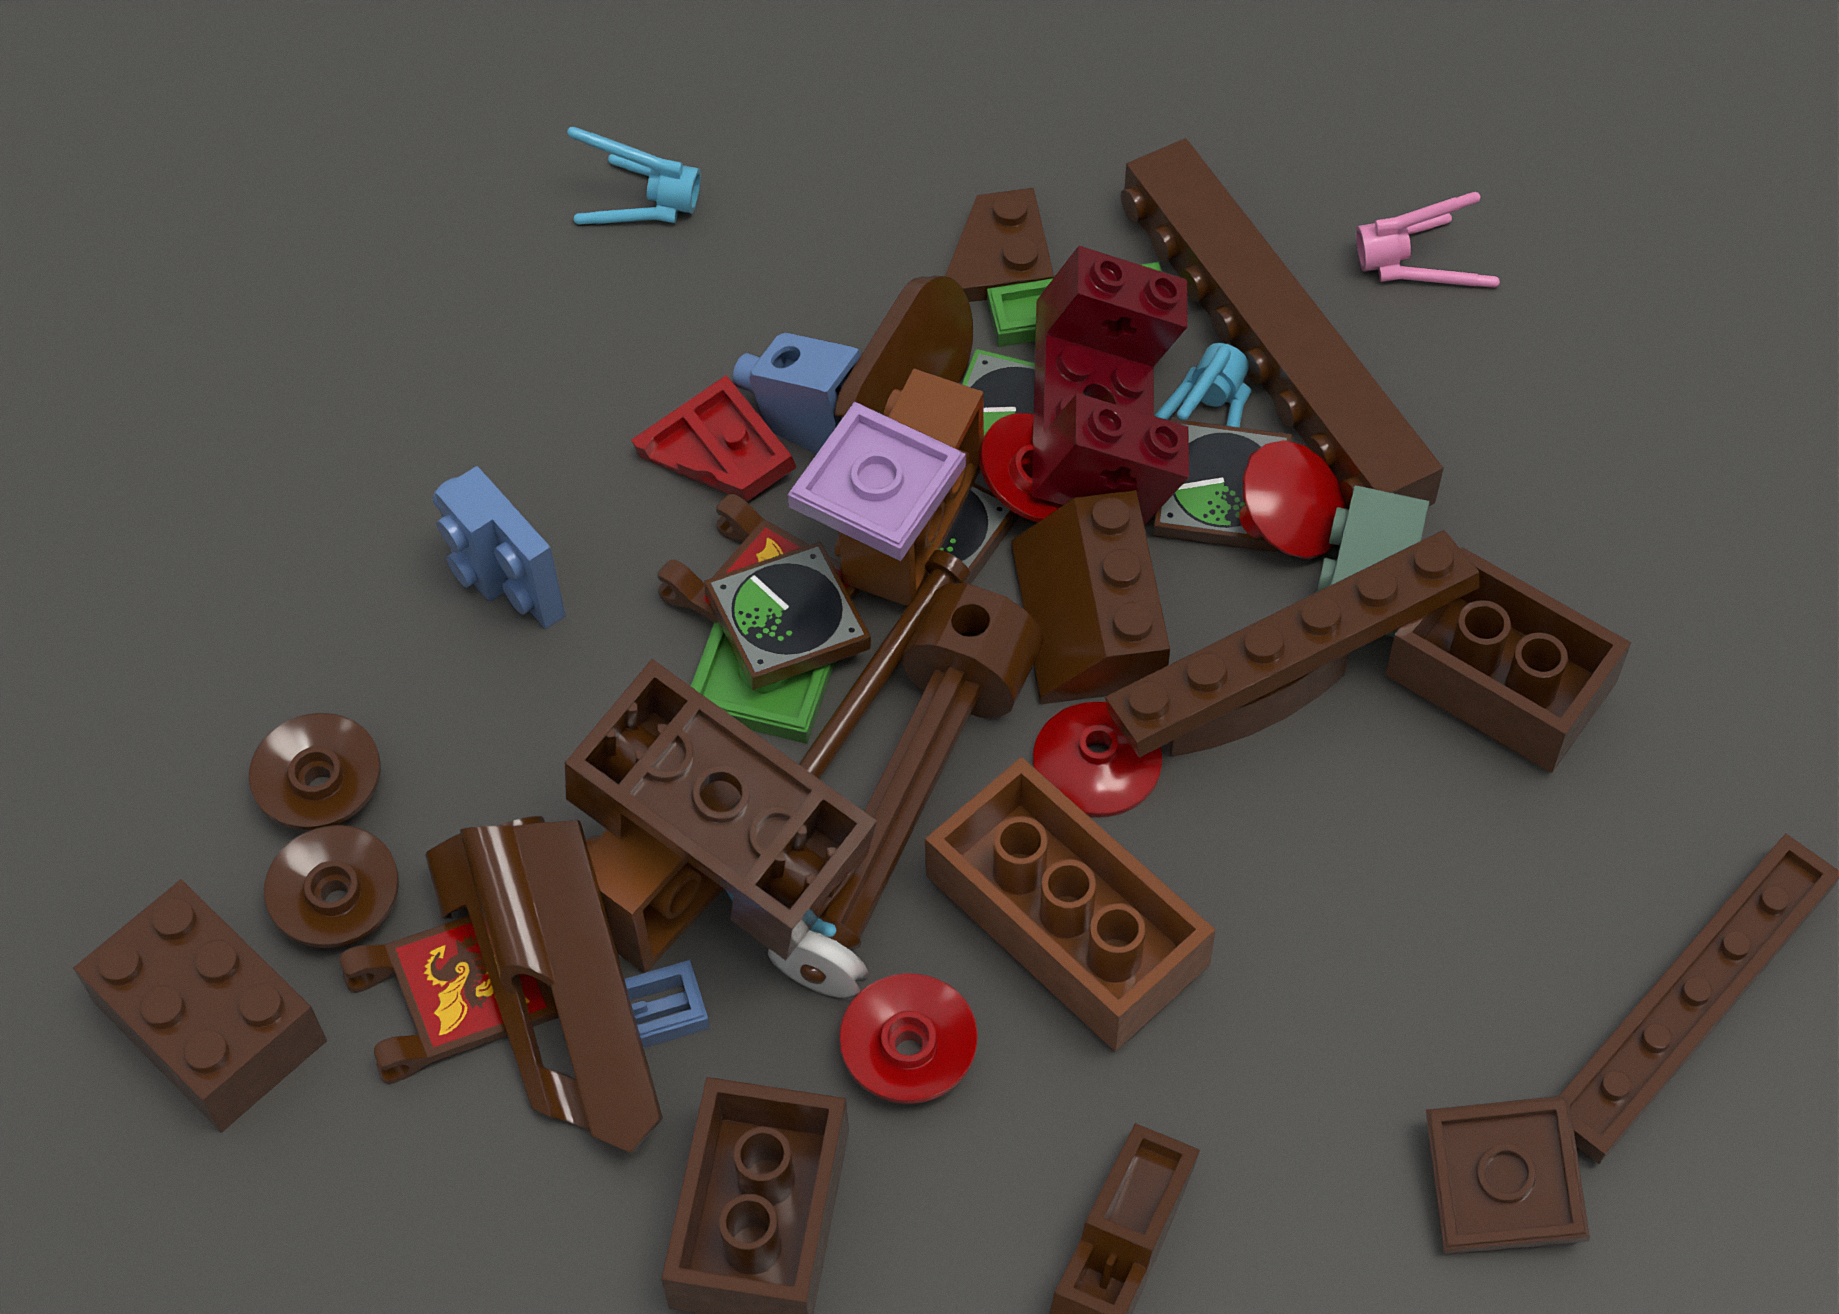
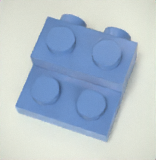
M475 466L460 477L451 478L441 484L433 495V504L439 509L442 516L441 519L436 521V525L443 539L451 548L452 553L446 556V560L457 580L466 588L474 584L489 602L505 592L510 603L520 614L524 615L530 611L545 629L564 618L566 615L551 547L478 466Z

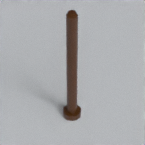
M935 550L925 564L929 576L799 763L800 766L818 779L822 777L902 660L904 651L935 590L945 584L966 583L971 576L968 567L954 555L943 550Z

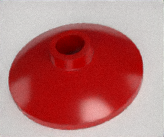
M1010 414L997 420L985 433L979 448L981 472L989 489L1003 505L1023 518L1040 522L1063 505L1032 496L1034 414Z
M1084 702L1061 710L1045 723L1035 741L1033 767L1089 817H1111L1134 809L1149 797L1155 789L1161 774L1162 750L1159 747L1138 757L1107 712L1106 702ZM1102 744L1109 747V749L1102 753H1096L1087 746Z
M896 974L884 977L868 985L848 1006L840 1028L841 1054L851 1076L871 1094L896 1103L926 1102L949 1092L966 1076L973 1064L977 1051L978 1034L976 1020L966 1000L947 983L923 974ZM912 1040L919 1043L922 1049L914 1055H903L897 1051V1047L904 1041Z

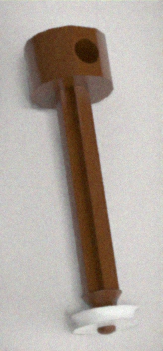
M969 583L945 584L935 590L904 651L902 664L907 676L924 693L864 810L865 813L877 820L868 856L819 917L822 921L835 925L836 934L832 937H827L809 930L786 961L772 950H768V956L772 963L784 975L798 984L819 994L836 999L850 1000L860 993V988L856 982L866 980L869 972L864 962L851 950L860 947V938L970 714L985 718L1001 717L1011 712L1041 651L1044 637L1039 624L1025 609L1008 597Z

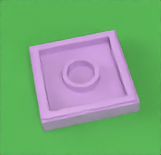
M854 402L788 493L789 508L901 561L966 467V454Z

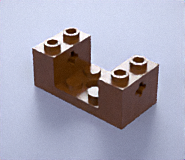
M654 659L648 662L565 761L566 800L619 839L623 837L633 823L637 824L734 895L730 920L785 961L868 856L877 820ZM715 781L728 782L739 791L741 800L732 810L726 812L713 811L701 800L700 793L703 788Z

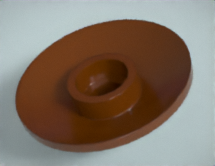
M330 713L307 714L284 722L262 740L250 763L249 784L258 807L271 820L292 829L313 830L324 826L338 825L354 816L367 804L379 782L381 761L373 738L357 722L344 716ZM316 778H329L321 785L310 786L311 782Z
M344 825L316 828L293 839L274 858L267 872L264 884L265 905L276 927L295 942L317 948H333L348 945L373 932L389 915L396 901L399 889L398 869L390 850L373 834L360 828ZM341 890L347 892L344 897L337 901L325 902L327 896L334 891Z

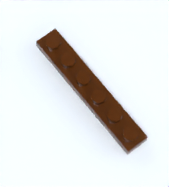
M1442 530L1105 696L1107 712L1138 757H1141L1478 589L1479 571L1447 532Z
M1785 833L1559 1095H1569L1576 1147L1598 1164L1605 1159L1834 888L1839 880V870Z

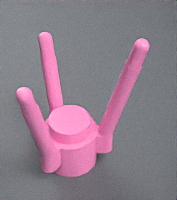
M1471 192L1397 217L1375 220V223L1357 226L1356 246L1362 271L1378 270L1380 282L1404 279L1474 287H1498L1500 280L1496 276L1400 266V260L1410 259L1411 256L1410 234L1450 223L1452 221L1451 212L1478 203L1481 195L1478 192Z

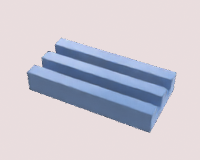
M690 960L625 979L630 1001L682 985L685 989L684 992L647 1003L640 1001L632 1004L636 1022L639 1024L637 1026L643 1048L710 1029L708 1016Z

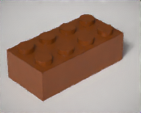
M1023 757L1015 761L925 838L926 876L1115 1052L1210 966L1216 929Z

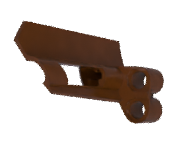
M532 816L509 821L498 826L460 829L459 834L425 853L441 917L443 919H452L451 912L468 909L532 1109L551 1118L564 1120L588 1129L592 1137L629 1153H634L660 1123L663 1116L581 821L545 822L542 816ZM519 974L533 976L551 987L576 1078L543 1066Z

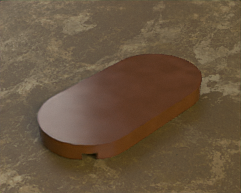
M921 276L912 279L906 284L844 382L836 401L835 416L843 418L854 402L884 415V410L894 389L903 390L913 369L956 383L960 382L971 355L973 318L968 298L962 287L954 279L947 276Z

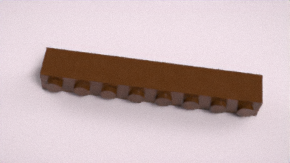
M1184 138L1126 163L1125 187L1121 191V202L1127 216L1135 223L1139 221L1150 236L1157 256L1163 262L1169 261L1180 278L1187 280V296L1193 302L1199 301L1207 311L1218 337L1224 343L1230 342L1233 347L1239 349L1246 356L1249 362L1248 377L1256 385L1262 384L1274 400V405L1281 421L1287 427H1294L1305 441L1307 448L1325 461L1337 477L1346 507L1350 508L1355 485L1429 501V506L1435 504L1444 469L1190 142Z

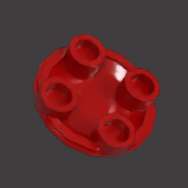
M1286 440L1263 445L1250 454L1243 474V500L1245 505L1242 506L1239 513L1242 527L1250 536L1254 538L1263 537L1268 543L1284 554L1299 557L1302 560H1313L1325 554L1333 546V544H1329L1336 509L1337 507L1345 509V500L1340 491L1337 477L1320 456L1304 445Z

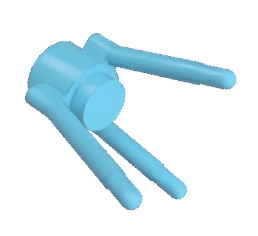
M569 127L567 130L570 138L611 153L608 156L610 164L649 176L647 199L657 202L656 207L578 213L573 218L576 224H606L647 220L675 223L678 211L690 214L694 212L701 184V170L699 168L684 166L682 162L659 158L577 127Z
M1215 343L1207 347L1198 366L1189 369L1182 384L1154 416L1168 420L1182 404L1177 412V417L1184 421L1188 419L1200 401L1214 407L1229 402L1230 409L1226 426L1240 427L1243 407L1251 393V389L1243 383L1249 370L1248 359L1239 349L1229 344Z

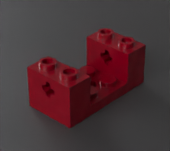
M1078 245L1036 301L1032 463L1033 497L1064 505L1076 497L1136 490L1145 526L1189 478L1188 426L1154 416V366L1188 328L1186 279Z

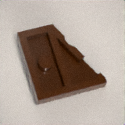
M1034 188L976 196L945 276L954 279L962 287L969 302L987 300L988 288L1054 278Z

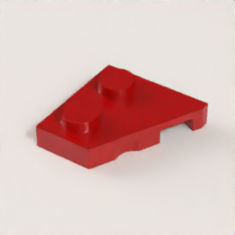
M727 375L631 439L636 452L641 458L724 493L735 494L746 502L797 468L790 452Z

